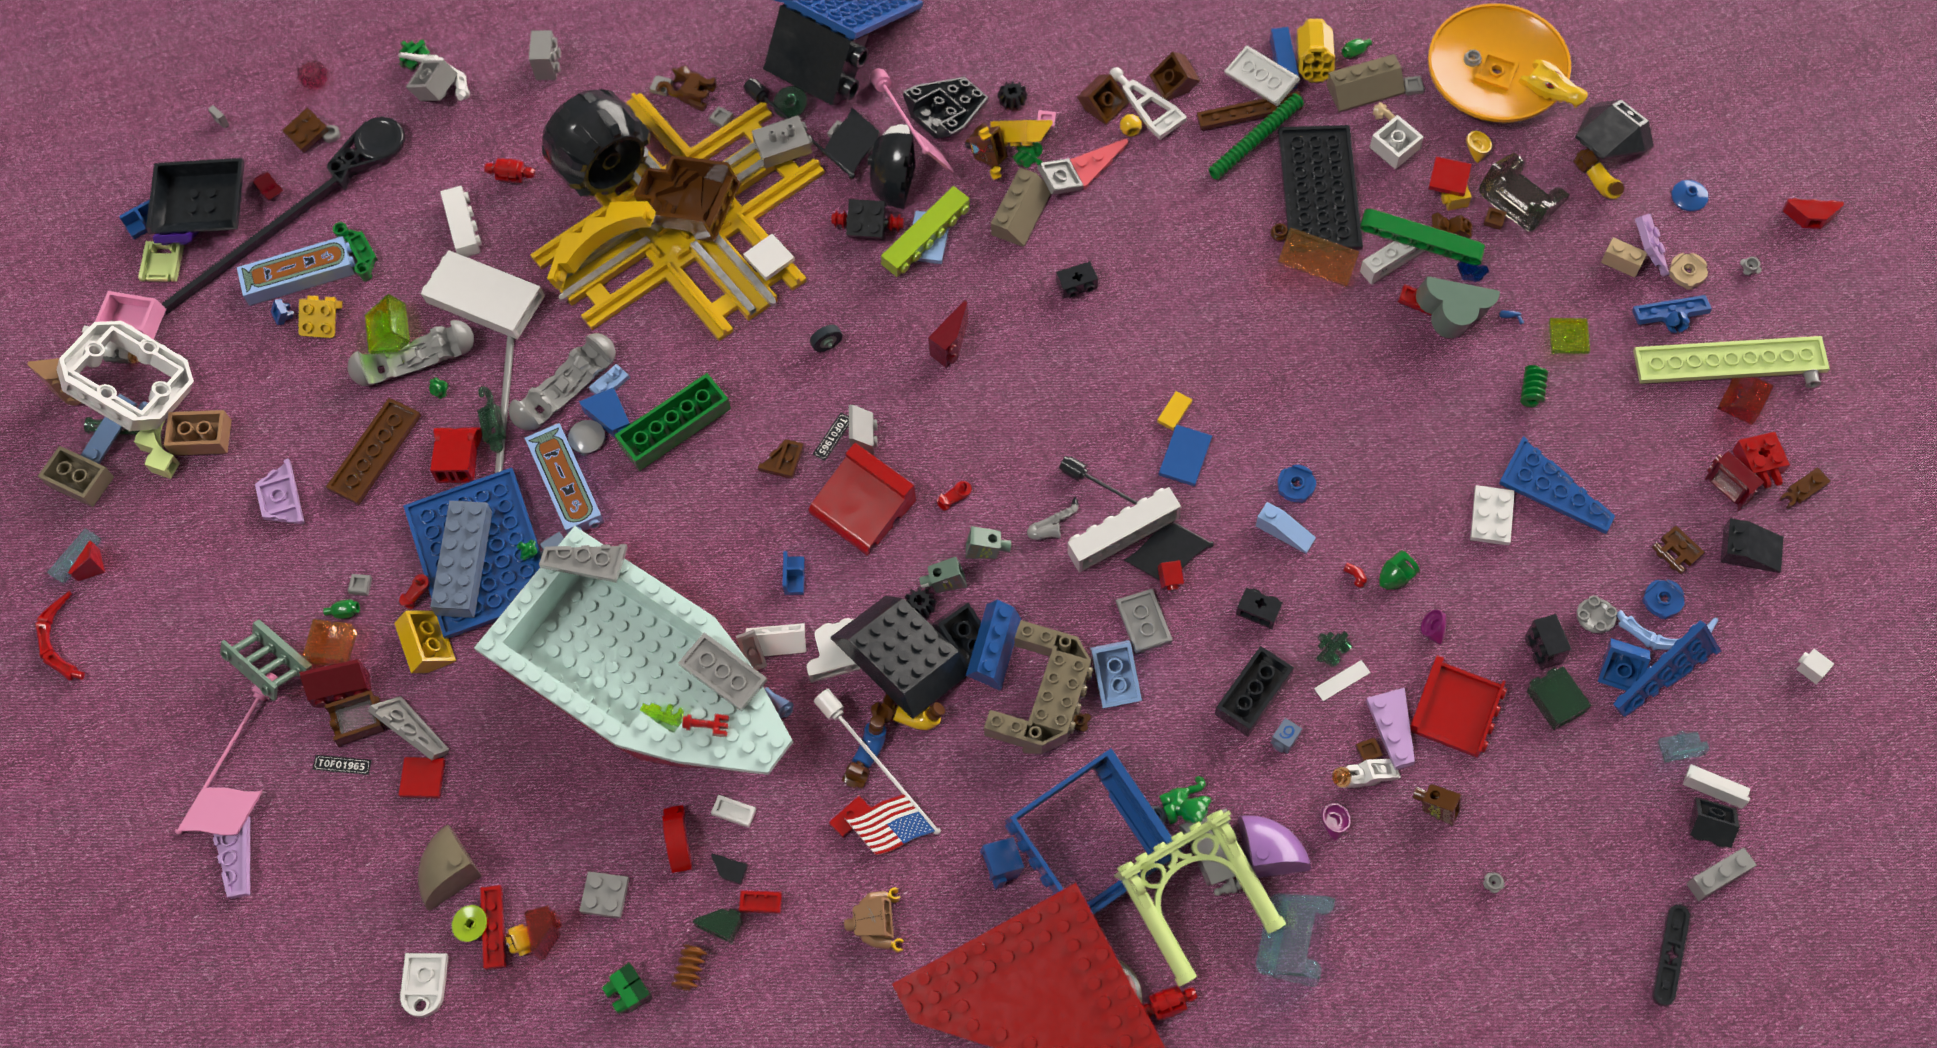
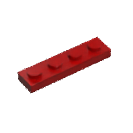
M501 885L481 887V909L485 912L487 918L486 928L482 933L483 968L485 970L506 968L503 889Z

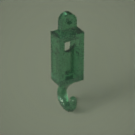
M481 386L478 389L479 397L483 398L485 394L487 398L485 406L477 410L483 440L490 445V449L493 452L500 453L503 449L502 440L506 438L500 407L493 403L494 397L492 392L487 387ZM495 428V433L492 434L491 429Z

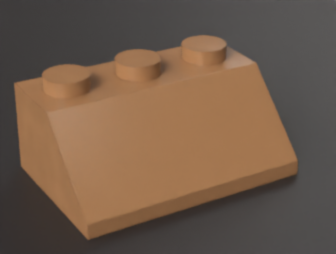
M59 358L28 362L27 365L50 391L67 405L76 406L82 404L62 391L57 373Z

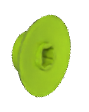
M475 905L461 908L452 920L454 936L464 942H470L480 937L487 924L485 912ZM471 921H474L472 927L469 928Z

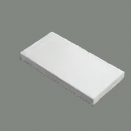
M1247 45L1224 71L1227 76L1276 106L1280 104L1300 80L1297 75Z

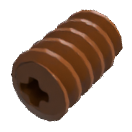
M683 944L686 949H682L680 953L684 957L678 959L681 965L676 966V971L679 973L674 974L673 978L676 981L672 982L671 986L682 991L691 992V988H698V985L693 982L694 980H700L696 972L703 971L698 964H705V961L700 957L707 956L708 953L699 947Z

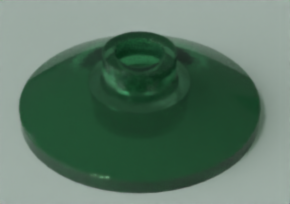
M787 86L776 94L773 104L789 118L803 113L807 106V96L798 87ZM775 110V112H776L780 117L784 118L782 115H780V114Z

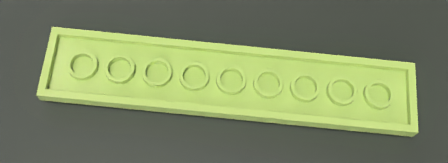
M1822 336L1635 347L1633 350L1640 384L1803 374L1805 371L1812 369L1818 370L1819 373H1826L1830 369Z

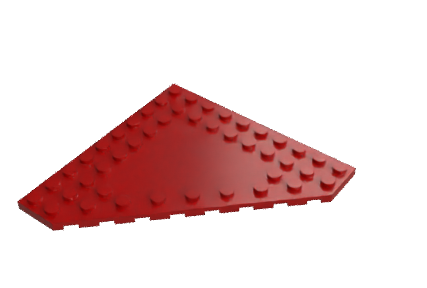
M1077 883L1068 886L892 983L911 1022L993 1048H1166Z

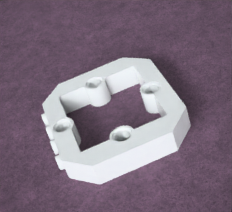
M123 321L94 322L59 358L57 373L63 392L129 431L158 429L168 418V412H173L190 393L193 384L192 374L186 359ZM110 341L135 355L141 363L150 364L172 377L167 383L158 381L152 385L149 394L150 402L142 411L117 397V391L113 386L106 384L99 386L79 374L86 366L98 367L101 365L105 352L104 347Z

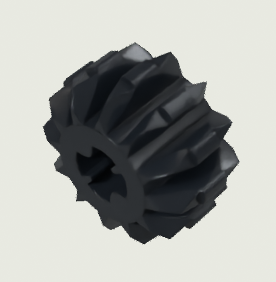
M1014 81L1011 84L1006 82L1005 86H1000L998 99L1000 105H1004V109L1010 108L1013 111L1014 108H1017L1019 110L1020 106L1025 105L1027 99L1026 88L1021 86L1020 82L1017 84Z
M918 587L916 592L911 589L910 594L905 595L906 601L921 616L929 618V613L935 612L936 600H933L934 594H929L927 588L921 591V587Z

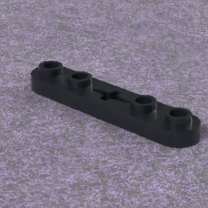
M1681 904L1673 905L1668 910L1652 991L1654 1002L1661 1007L1671 1005L1677 993L1690 921L1689 910ZM1673 945V955H1675L1676 957H1674L1670 965H1668L1670 959L1669 955H1666V953H1668L1671 950Z

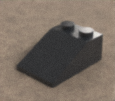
M1730 518L1723 528L1720 562L1780 573L1784 537L1752 522Z
M969 602L959 604L931 624L959 651L966 671L968 670L981 625L980 619Z

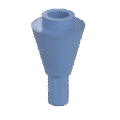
M768 687L765 688L779 717H788L793 711V703L774 694Z

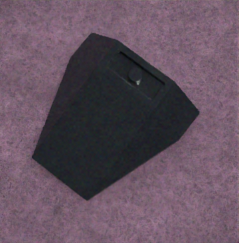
M965 77L915 85L903 91V97L911 118L935 139L950 137L962 131L988 100V97Z
M1621 99L1598 102L1590 107L1575 136L1583 146L1589 148L1601 159L1643 154L1654 146L1649 121Z

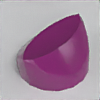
M1436 609L1430 611L1422 620L1421 632L1428 639L1439 645L1443 642L1446 632V613Z
M1335 803L1326 805L1321 810V818L1325 829L1334 840L1339 839L1350 827L1351 817L1348 810L1342 805Z

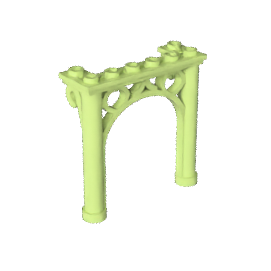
M1222 810L1210 814L1206 817L1208 821L1201 824L1199 821L1191 825L1189 832L1184 835L1182 831L1171 837L1172 842L1166 845L1164 842L1153 847L1154 852L1149 855L1145 852L1135 858L1137 862L1123 864L1117 868L1119 872L1114 874L1124 884L1173 971L1178 986L1188 983L1196 978L1197 975L1163 917L1161 895L1169 878L1181 867L1201 860L1214 861L1226 866L1237 878L1268 934L1286 925L1285 920L1282 916H1279L1236 841L1237 838L1233 829L1227 823L1231 819L1229 817L1231 815L1230 811L1222 812ZM1209 830H1212V832H1213L1214 835H1212V834H1210V833H1206V832H1208ZM1204 838H1209L1213 842V848L1209 855L1202 854L1197 849L1198 842ZM1193 840L1191 849L1196 856L1192 857L1191 853L1183 854L1178 848ZM1219 845L1228 860L1215 856ZM1170 853L1171 861L1167 866L1169 870L1166 872L1163 865L1154 862ZM1158 868L1161 871L1162 876L1159 884H1150L1146 881L1145 874L1148 870ZM1145 887L1156 889L1154 903Z

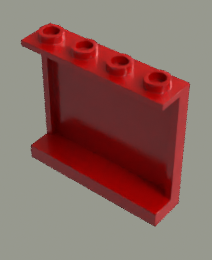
M1437 655L1410 724V730L1414 734L1478 758L1480 752L1484 753L1487 748L1488 741H1485L1487 734L1491 735L1495 724L1491 722L1493 717L1497 718L1501 706H1498L1499 699L1503 700L1507 689L1504 688L1506 681L1503 680L1499 684L1443 663L1444 657Z

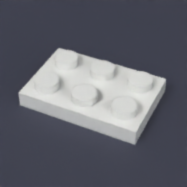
M1475 486L1470 540L1510 545L1514 490Z

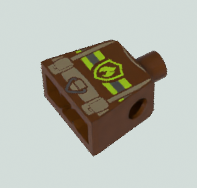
M1430 784L1427 791L1416 787L1412 798L1422 802L1423 812L1451 826L1454 825L1461 810L1462 794L1434 784Z

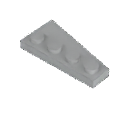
M619 544V546L601 545L600 547H590L589 545H582L581 547H544L539 566L544 569L617 583L628 546L627 544Z
M401 696L370 706L368 712L431 760L447 755L449 751L447 746Z

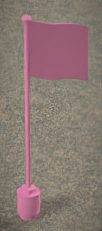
M880 68L874 69L870 75L872 84L877 91L888 94L921 146L922 153L930 155L947 171L953 174L954 171L941 151L914 130L889 91L892 82L885 70Z
M270 672L265 675L271 681L278 678ZM256 685L251 690L254 693L253 697L256 698L179 828L175 829L176 834L180 835L188 831H201L222 836L238 835L260 798L262 790L241 791L225 787L207 788L259 700L264 702L265 699H270Z

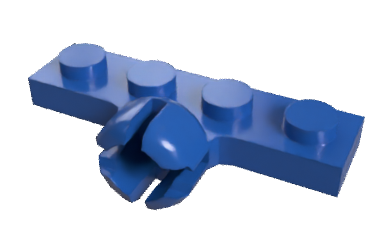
M1706 295L1633 306L1632 312L1638 325L1664 322L1668 330L1676 334L1675 326L1678 332L1681 333L1689 327L1690 320L1688 317L1710 314L1712 308Z

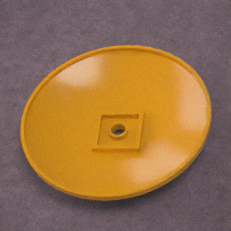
M1507 4L1476 5L1452 15L1436 31L1428 53L1429 72L1434 85L1441 95L1460 111L1475 118L1492 122H1516L1530 119L1547 111L1557 102H1553L1551 98L1544 99L1543 96H1538L1530 88L1519 83V79L1522 76H1530L1535 70L1532 66L1535 60H1543L1553 64L1568 79L1571 73L1570 53L1559 32L1539 15L1524 8ZM1469 50H1477L1482 57L1481 63L1476 67L1467 66L1463 61L1465 53ZM1493 69H1497V70H1499L1501 73L1496 74V73H1494L1492 70H1493Z

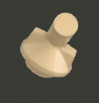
M1382 102L1375 105L1373 115L1376 120L1383 119L1385 116L1391 121L1395 117L1387 109V105Z

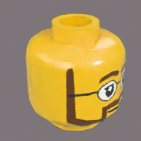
M524 924L508 929V933L505 936L509 951L512 954L518 953L519 956L530 953V948L536 943L531 928L529 926L524 927Z

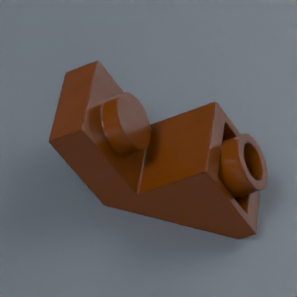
M1438 212L1432 214L1433 228L1465 238L1472 237V223L1461 214L1449 220Z

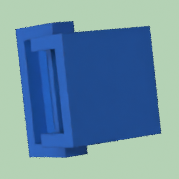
M1014 837L985 844L980 849L990 874V881L993 882L995 890L1003 888L1007 881L1017 879L1024 869Z

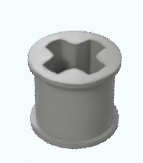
M1812 369L1803 373L1806 388H1815L1821 385L1818 370Z

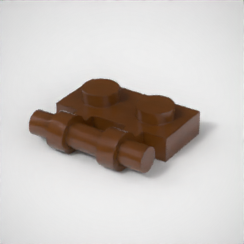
M1676 525L1661 538V541L1665 544L1663 547L1658 542L1651 547L1657 552L1656 555L1659 558H1663L1670 564L1669 567L1673 571L1676 570L1680 575L1686 570L1681 563L1685 562L1690 567L1705 553ZM1670 549L1678 556L1677 559L1668 553Z

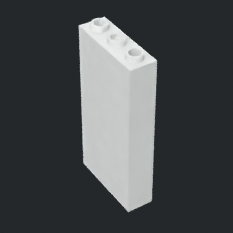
M450 250L443 256L441 263L432 273L430 280L421 292L426 303L517 340L545 297L541 287Z

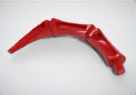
M70 590L40 614L35 627L38 638L39 657L43 659V663L58 671L67 680L72 681L74 678L82 680L85 673L77 671L76 666L64 661L55 652L50 642L53 618L72 595Z

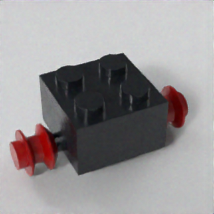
M849 199L848 214L845 210L842 214H839L836 210L835 213H832L831 224H834L835 228L838 225H842L843 229L847 226L846 235L848 238L884 240L885 226H888L890 232L893 228H897L898 232H900V229L904 227V218H901V214L898 217L890 214L887 219V204L885 201Z

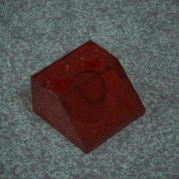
M1757 377L1732 378L1717 409L1753 425L1760 415L1774 385Z
M549 905L524 911L531 951L540 961L545 960L561 935L559 929L562 928L560 915L557 916L556 910L553 911Z

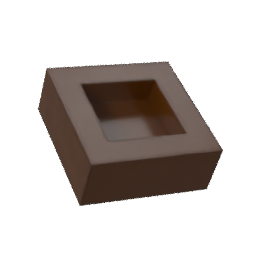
M1489 207L1483 225L1501 230L1507 212Z
M1375 737L1355 745L1362 762L1380 759L1383 756Z

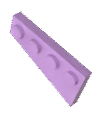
M1405 688L1368 697L1366 703L1394 770L1414 765L1415 759Z
M248 816L238 835L222 836L214 834L213 837L214 845L217 846L219 854L217 856L218 862L221 864L223 871L221 874L226 895L230 899L250 895V817Z

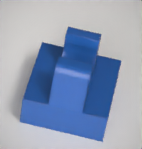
M281 299L274 300L271 308V314L277 325H284L285 321L292 319L294 311H288L291 305L283 303Z

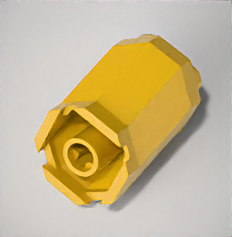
M1307 19L1304 22L1305 24L1297 29L1298 70L1309 82H1323L1328 79L1329 72L1334 71L1335 67L1333 30L1323 19Z

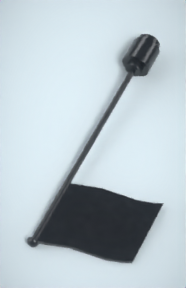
M753 78L745 82V92L757 103L766 101L785 119H789L785 113L768 99L769 90L761 82ZM851 107L848 116L832 134L825 149L814 139L812 141L820 151L849 176V179L853 180L857 167L874 146L880 131Z
M1065 456L1060 463L1059 469L1062 470L1063 474L1079 481L1080 479L1084 480L1086 477L1137 505V501L1087 474V465L1074 457ZM1172 522L1155 532L1138 551L1124 559V561L1160 581L1159 564L1180 560L1183 569L1197 554L1207 547L1212 548L1214 542H1209L1179 524Z

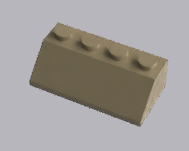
M1395 54L1329 72L1326 84L1339 113L1405 94L1402 70Z
M1019 168L991 222L992 236L1022 247L1025 246L1051 195L1045 181L1037 173Z

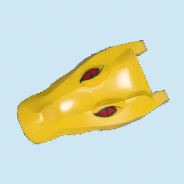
M1535 60L1532 64L1535 68L1530 76H1522L1519 79L1521 85L1527 86L1538 96H1543L1544 99L1551 98L1553 102L1559 101L1562 103L1565 101L1566 103L1573 104L1574 108L1583 104L1588 96L1586 90L1574 85L1556 66L1543 60Z

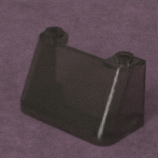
M1513 152L1492 164L1479 186V192L1484 199L1497 209L1506 211V216L1523 229L1534 231L1566 202L1570 194L1561 188H1554L1547 194L1521 174L1525 167L1524 161Z

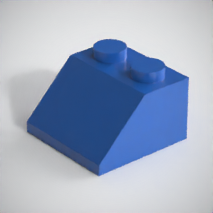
M1611 638L1604 654L1597 682L1627 691L1634 681L1645 674L1650 662V650Z

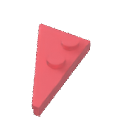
M1127 138L1070 159L1084 185V190L1089 187V183L1094 178L1100 175L1101 171L1105 170L1113 162V158L1125 149V146L1128 145Z

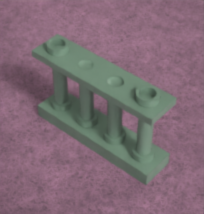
M259 619L253 622L252 635L234 646H231L225 640L221 641V657L225 661L230 662L254 683L265 696H268L273 701L277 699L279 686L295 676L300 677L299 672L312 669V664ZM256 641L264 645L263 648L246 658L239 653V651ZM268 653H273L277 657V659L259 670L252 665L253 662ZM282 664L287 665L291 669L273 681L265 676Z

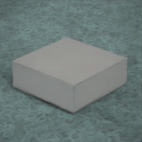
M656 75L651 84L650 92L667 97L668 92L665 87L659 92L656 91L655 87L660 81H668L672 85V79Z
M1420 76L1403 78L1406 96L1423 94L1424 87Z
M214 105L208 108L211 116L223 128L229 126L225 116Z
M718 106L709 117V122L722 128L734 116L733 113Z
M352 574L348 593L368 596L372 577L370 575Z

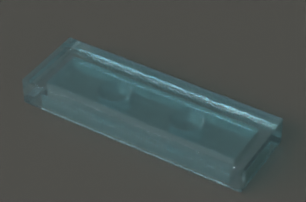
M85 528L47 573L64 584L71 576L68 573L87 543L92 541L97 546L101 538Z

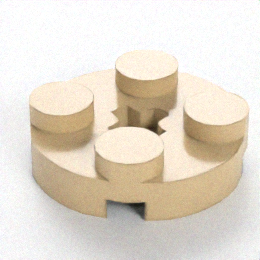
M1681 253L1672 260L1669 268V277L1678 285L1690 290L1701 285L1708 275L1707 264L1702 257L1695 253H1690L1689 255ZM1684 268H1691V273L1686 272Z

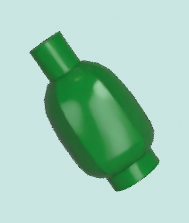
M1353 39L1344 45L1341 50L1342 54L1348 58L1359 56L1365 52L1368 46L1372 45V41L1370 39Z
M352 599L341 600L332 604L331 607L324 608L323 613L325 616L332 615L338 619L350 618L360 612V605Z

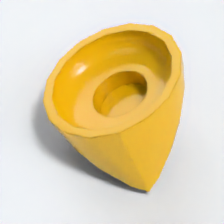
M1472 131L1466 136V143L1470 154L1479 163L1491 150V140L1480 131Z

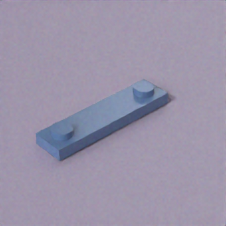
M122 394L118 395L119 398L131 404L132 406H137V403L133 402L132 400L128 399ZM104 417L81 456L100 464L123 427Z

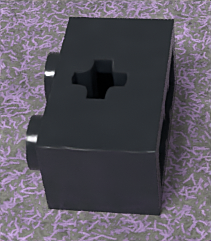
M1091 261L1056 272V283L1063 299L1073 298L1078 294L1092 292L1098 288V278Z
M1246 588L1237 607L1236 615L1273 629L1283 602L1274 596L1268 597L1263 595L1257 589Z

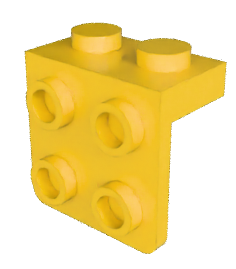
M307 295V299H299V335L333 338L335 336L336 309L342 308L343 301H336V297H325V300L318 299L319 296Z

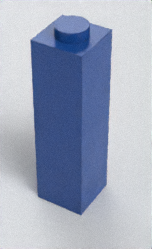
M1289 27L1272 28L1270 44L1274 62L1299 77ZM1298 83L1293 87V89H1297Z

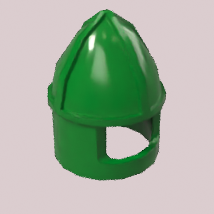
M1400 550L1387 560L1382 567L1379 576V586L1388 590L1403 587L1420 573L1419 566L1408 553ZM1406 561H1408V562L1412 565L1413 568H1411V567L1406 563Z

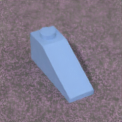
M1268 502L1257 517L1256 527L1305 554L1316 539L1314 535L1285 511Z

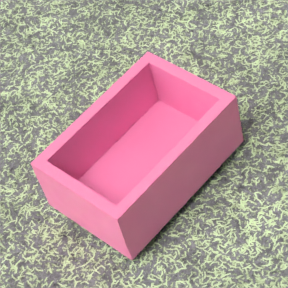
M108 291L95 322L123 321L154 340L166 308L155 298Z

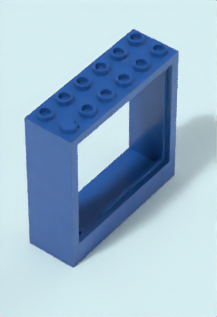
M1112 748L1004 820L1006 822V830L1011 836L1014 835L1016 837L1018 848L1022 853L1026 852L1030 858L1028 860L1033 870L1039 871L1042 884L1046 888L1049 887L1051 889L1052 895L1063 890V887L1017 820L1092 769L1108 791L1110 800L1148 855L1154 852L1153 847L1162 842L1165 845L1172 842V836ZM1170 853L1154 863L1166 864L1171 860ZM1152 868L1151 870H1148L1145 874V878L1152 874L1154 871H1156L1158 868ZM1119 880L1087 903L1092 913L1095 914L1127 890L1122 881Z

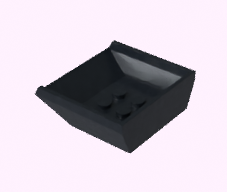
M228 158L154 163L146 225L148 234L238 229L244 159Z

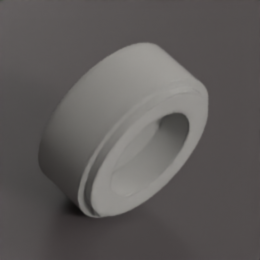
M328 125L327 127L330 131L323 136V139L328 143H334L339 140L341 134L337 126Z

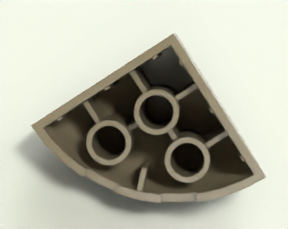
M448 824L441 828L429 841L422 854L418 868L419 892L428 911L482 877L453 829Z

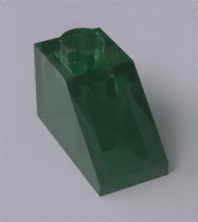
M722 908L693 920L696 928L731 944L743 923L740 913L731 908L728 911Z

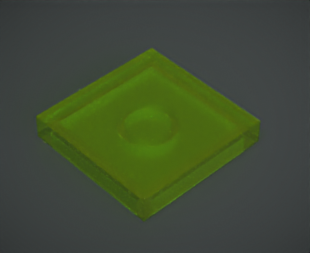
M1587 318L1549 319L1551 353L1589 354L1590 342Z

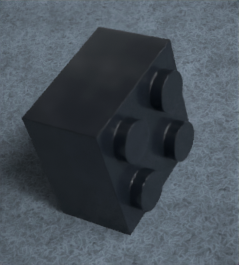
M1553 614L1533 620L1526 633L1525 641L1529 647L1531 646L1535 664L1539 665L1540 670L1563 664L1572 649L1557 615Z

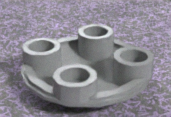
M583 420L576 423L568 434V442L571 448L583 456L596 451L606 441L603 427L598 422L592 420Z
M1593 595L1579 604L1577 619L1586 630L1593 633H1603L1614 627L1617 609L1609 602Z

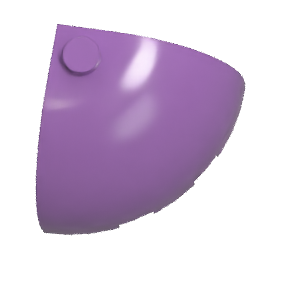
M1239 816L1238 822L1244 854L1258 878L1311 870V863L1305 848L1290 830L1280 823L1265 817Z

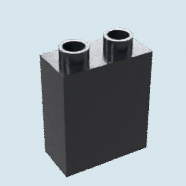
M782 4L779 8L763 70L830 105L837 104L846 99L851 100L859 88V81L855 79L858 68L865 64L869 55V49L865 47L868 34L855 40L849 39L845 34L831 30V27L819 24L815 19L803 16L801 12L790 9L785 4Z

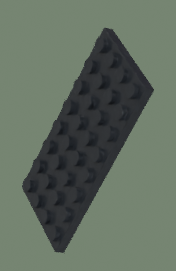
M1350 125L1279 127L1278 139L1289 253L1362 250L1363 241L1360 229Z

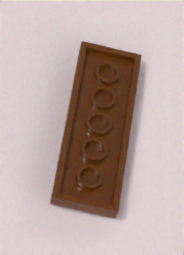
M388 398L327 484V490L360 505L420 419V412Z

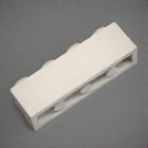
M462 186L440 191L457 254L468 257L481 253L479 246L482 243L479 235L475 233V231H478L475 220L472 221L471 218L474 216L472 207L468 206V202H470L468 192H464Z

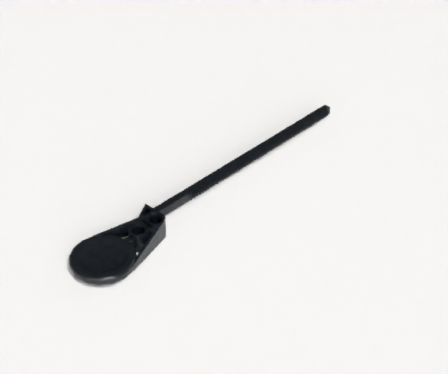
M383 116L365 121L328 162L327 169L332 176L331 179L304 197V199H301V201L298 200L296 205L290 206L288 211L282 212L280 217L274 218V221L269 223V225L266 224V227L261 229V231L258 230V233L255 232V235L253 237L250 236V239L247 238V241L242 243V245L236 246L234 251L228 252L226 257H223L215 265L206 269L207 271L195 277V280L193 279V281L184 285V288L181 287L182 289H179L178 292L176 291V294L173 293V296L168 298V300L162 301V305L166 308L165 314H169L338 187L341 186L345 191L352 176L394 157L402 149L405 142V134L401 125L394 119ZM353 144L356 148V151L351 148ZM364 157L368 161L361 162L360 159Z

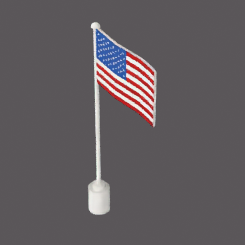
M829 689L820 693L813 702L829 720L839 719L903 794L882 801L862 813L844 817L875 855L893 851L915 838L933 832L936 835L939 834L941 829L932 823L841 716L844 713L842 711L844 706Z

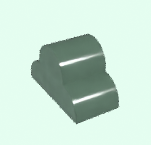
M1427 276L1416 290V300L1422 310L1432 314V326L1439 335L1445 338H1457L1474 321L1483 318L1497 302L1500 291Z

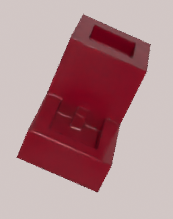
M264 171L251 180L266 200H270L284 191L268 171Z

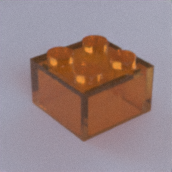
M313 619L303 656L310 664L325 666L350 661L357 631L350 623L333 622L332 624L330 621Z

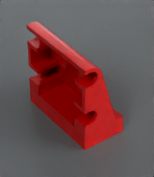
M854 443L845 453V459L811 503L809 513L868 556L871 546L874 543L877 545L893 528L894 520L897 517L901 519L916 502L914 484L857 443Z

